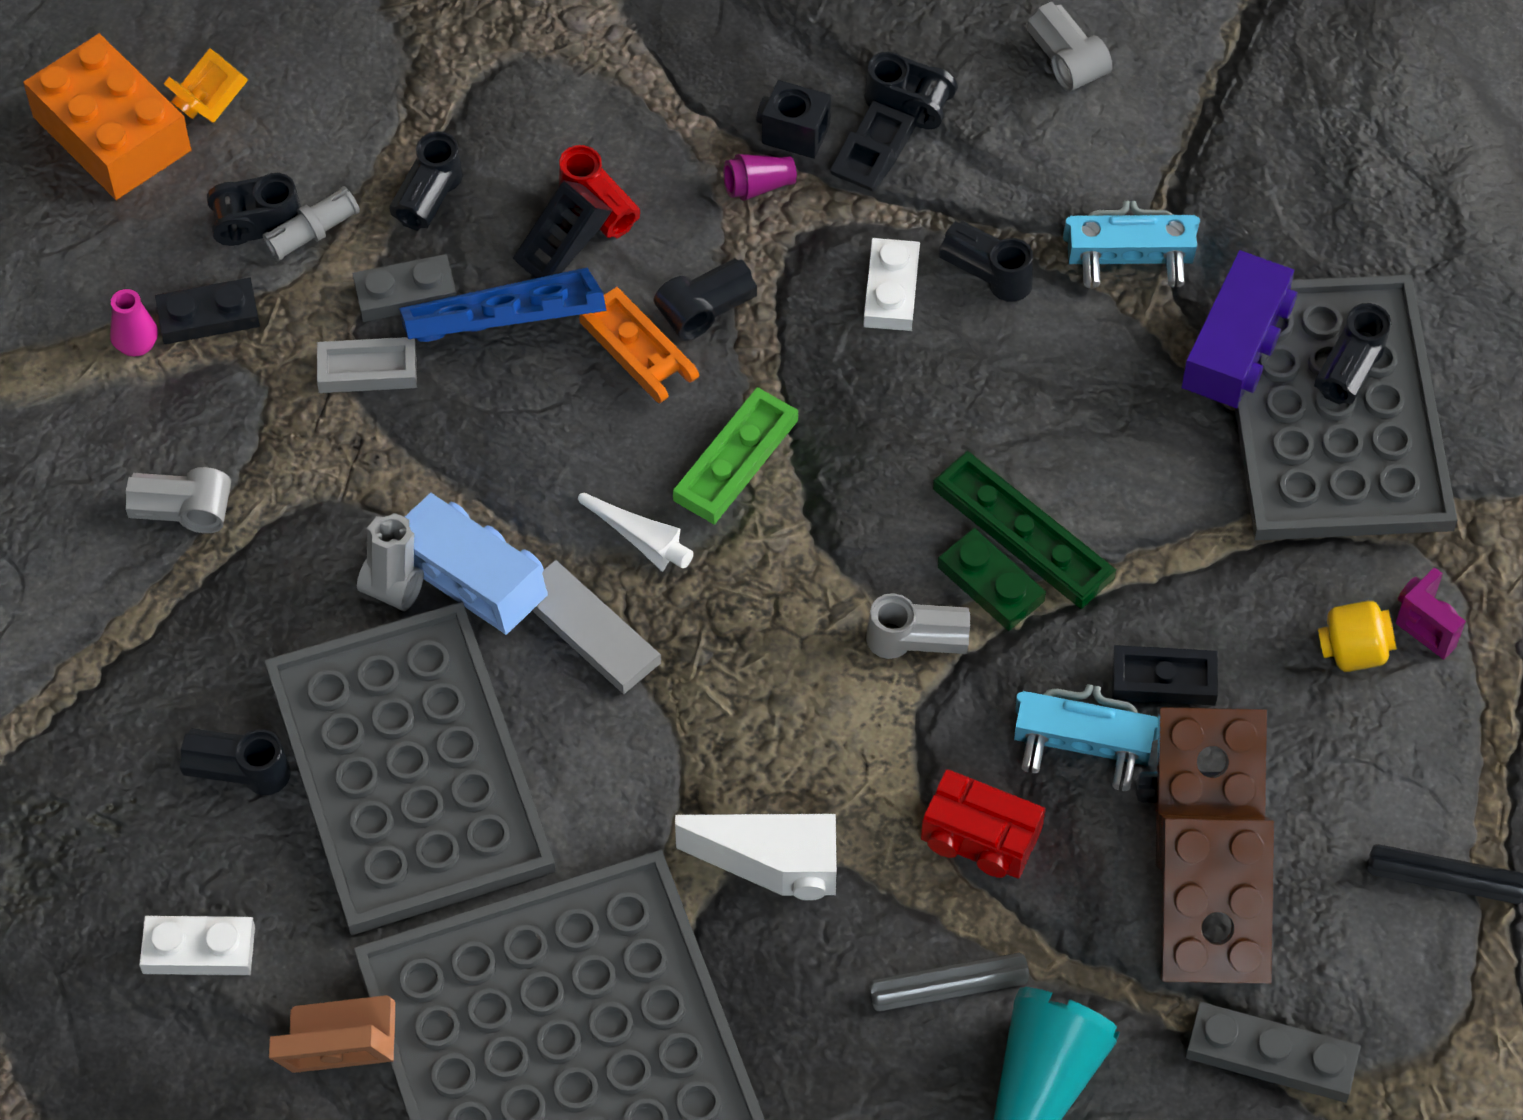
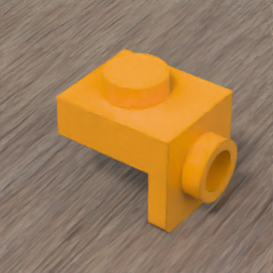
M209 48L181 84L170 76L163 84L176 94L171 102L192 119L199 113L214 123L249 79L218 53Z

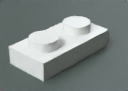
M872 238L864 327L912 331L920 242Z
M145 916L140 956L141 971L143 974L251 975L255 933L253 917Z

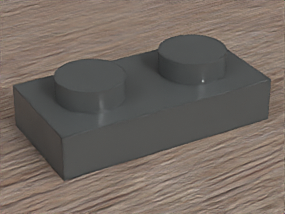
M447 254L352 273L363 322L400 315L399 308L457 296Z

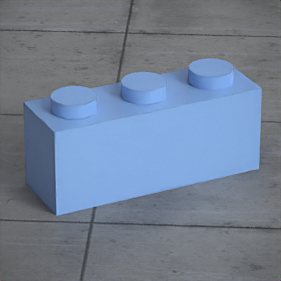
M430 493L405 516V518L409 519L410 530L414 533V566L423 570L424 580L458 603L463 602L467 609L505 635L548 596L542 575L544 569L541 562L531 552L525 549L518 551L506 543L503 536L489 525L482 527L471 520L466 511L457 503L449 502L447 504Z

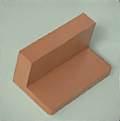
M385 995L294 1006L291 1009L290 1034L270 1037L269 1058L292 1073L394 1062L395 1000Z

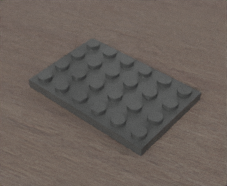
M1412 275L1292 280L1291 290L1298 292L1292 312L1288 319L1280 317L1275 326L1281 328L1271 356L1262 354L1258 364L1263 365V371L1254 393L1245 391L1238 408H1235L1254 540L1455 531L1458 519ZM1220 283V285H1219L1218 294H1219V292H1220V289H1221L1223 283ZM1362 303L1379 305L1390 315L1392 323L1382 357L1374 364L1353 404L1342 403L1339 405L1324 398L1321 391L1314 387L1315 380L1341 335L1349 312L1355 306ZM1358 332L1362 336L1373 337L1369 333Z
M463 602L265 660L270 682L351 936L556 872L552 852Z

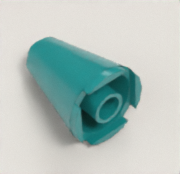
M1020 987L1014 999L993 1120H1062L1116 1045L1120 1032L1116 1031L1117 1026L1098 1012L1069 999L1067 1005L1055 1001L1049 1002L1052 992L1032 987Z

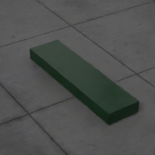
M968 450L933 480V490L1080 609L1084 608L1115 579L1116 569Z

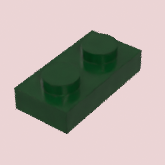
M975 528L938 557V568L1007 631L1014 628L1045 602L1046 591Z

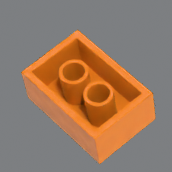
M100 33L23 81L33 118L115 200H118L192 151L184 115Z

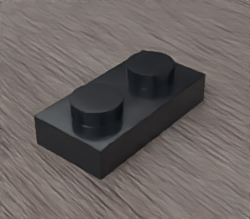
M251 277L155 295L164 345L260 327Z
M1114 645L1112 699L1216 706L1218 698V651Z

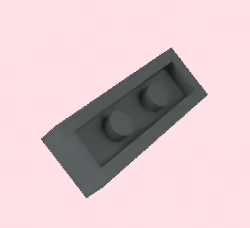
M1200 1002L1185 1059L1347 1103L1361 1045Z

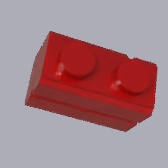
M947 769L937 787L935 796H933L922 821L921 840L927 842L929 848L940 856L954 858L960 855L977 862L979 869L990 876L1003 878L1007 874L1019 879L1040 836L1046 808Z

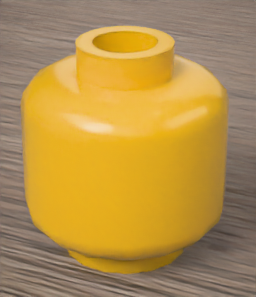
M1372 600L1331 608L1327 616L1328 626L1318 628L1324 658L1334 657L1337 667L1343 672L1382 666L1389 659V651L1397 650L1389 609L1381 611L1379 605Z

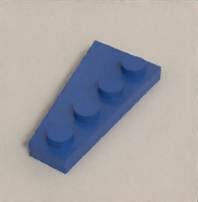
M582 268L402 307L399 310L407 338H417V341L429 342L443 338L446 334L473 332L491 327L606 311L603 291L588 268Z

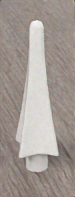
M587 493L579 494L578 500L582 505L622 534L662 572L669 561L681 568H686L691 562L693 551L679 543L680 528L625 511Z

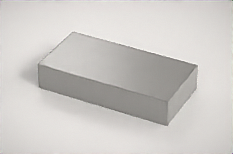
M402 337L317 342V385L319 393L417 388L415 339Z

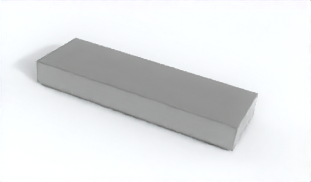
M557 560L544 569L542 575L548 596L532 611L621 693L625 694L661 664V654Z

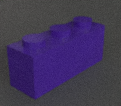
M1239 250L1187 358L1182 383L1183 389L1234 408H1238L1245 391L1254 393L1263 371V365L1258 364L1262 354L1271 356L1281 331V328L1275 326L1280 317L1284 319L1289 318L1298 292L1291 290L1294 269Z

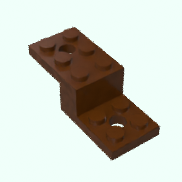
M1158 707L1156 867L1162 871L1161 980L1163 982L1272 984L1274 820L1265 816L1267 709ZM1209 746H1217L1226 757L1225 768L1221 773L1213 777L1204 776L1197 766L1199 753ZM1214 912L1225 913L1231 920V932L1221 942H1210L1205 939L1202 933L1204 919Z

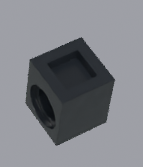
M778 80L771 96H764L758 108L756 122L762 124V144L815 159L830 126L831 95Z

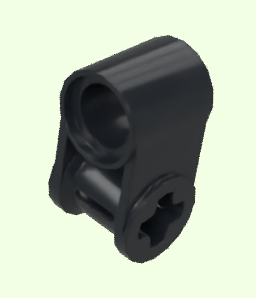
M880 52L869 61L864 98L869 107L872 101L878 102L915 117L917 127L929 130L940 126L944 118L942 109L946 101L954 97L958 85L955 78L941 68L924 65L894 52ZM933 81H936L937 83H936L935 87L933 88V83H932V82H933ZM927 108V113H928V114H927V115H924L923 113H924L925 109Z
M270 173L262 177L238 182H224L215 185L207 193V204L214 211L215 223L212 226L213 237L216 242L227 246L241 245L248 241L263 238L264 233L272 231L298 215L297 209L301 207L293 179L282 173ZM226 196H229L231 204H226ZM232 224L237 225L236 232L233 231Z

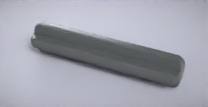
M1014 953L873 979L869 986L871 1003L876 1011H884L1025 985L1029 979V968L1024 954Z

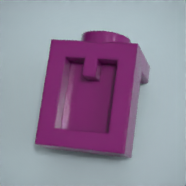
M1434 567L1422 580L1415 576L1403 588L1398 597V601L1402 605L1395 624L1444 660L1457 647L1466 621L1458 615L1451 605L1444 601H1438L1435 598L1443 573Z

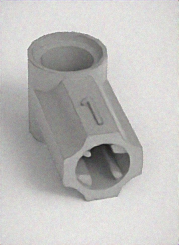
M1053 2L1044 4L1028 19L1027 31L1051 59V67L1055 78L1065 91H1073L1111 73L1112 60L1104 42L1095 35L1088 38L1062 5H1055Z
M208 467L192 469L187 473V476L133 473L132 477L128 478L126 487V512L128 518L179 521L182 526L194 532L204 534L218 532L223 528L231 479L224 472Z
M393 513L386 517L376 516L367 527V559L359 572L357 590L395 608L406 611L417 599L424 579L423 570L414 566V533L410 530L409 519Z
M895 593L884 594L878 597L871 606L866 634L867 646L874 654L886 659L898 658L907 651L967 654L970 631L969 608L912 604L903 595ZM890 623L900 628L890 629L883 626V624Z

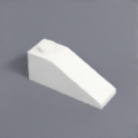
M835 814L675 815L676 848L782 896L794 895L801 900H817L825 895H836Z

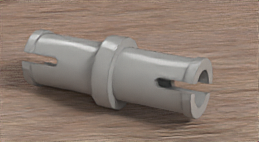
M342 186L338 191L315 205L309 207L305 204L297 209L298 215L272 231L264 233L263 239L273 256L275 255V258L280 261L284 256L311 240L319 242L326 237L325 232L352 215L360 213V208L351 192H348V189Z

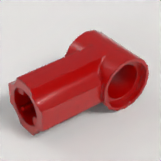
M575 145L567 148L561 154L559 159V186L563 180L582 184L612 209L611 214L600 228V231L607 238L615 237L618 239L629 232L633 224L640 218V208L603 170L601 157L598 152L585 145Z

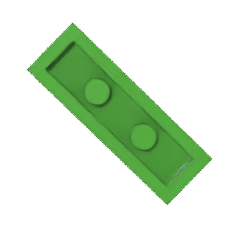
M757 387L674 488L673 501L715 525L798 422V410Z

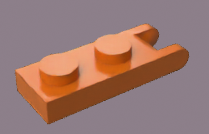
M618 287L604 295L606 311L579 315L580 323L657 403H661L669 397L666 388L661 382L678 371L689 383L699 378V372L695 365Z

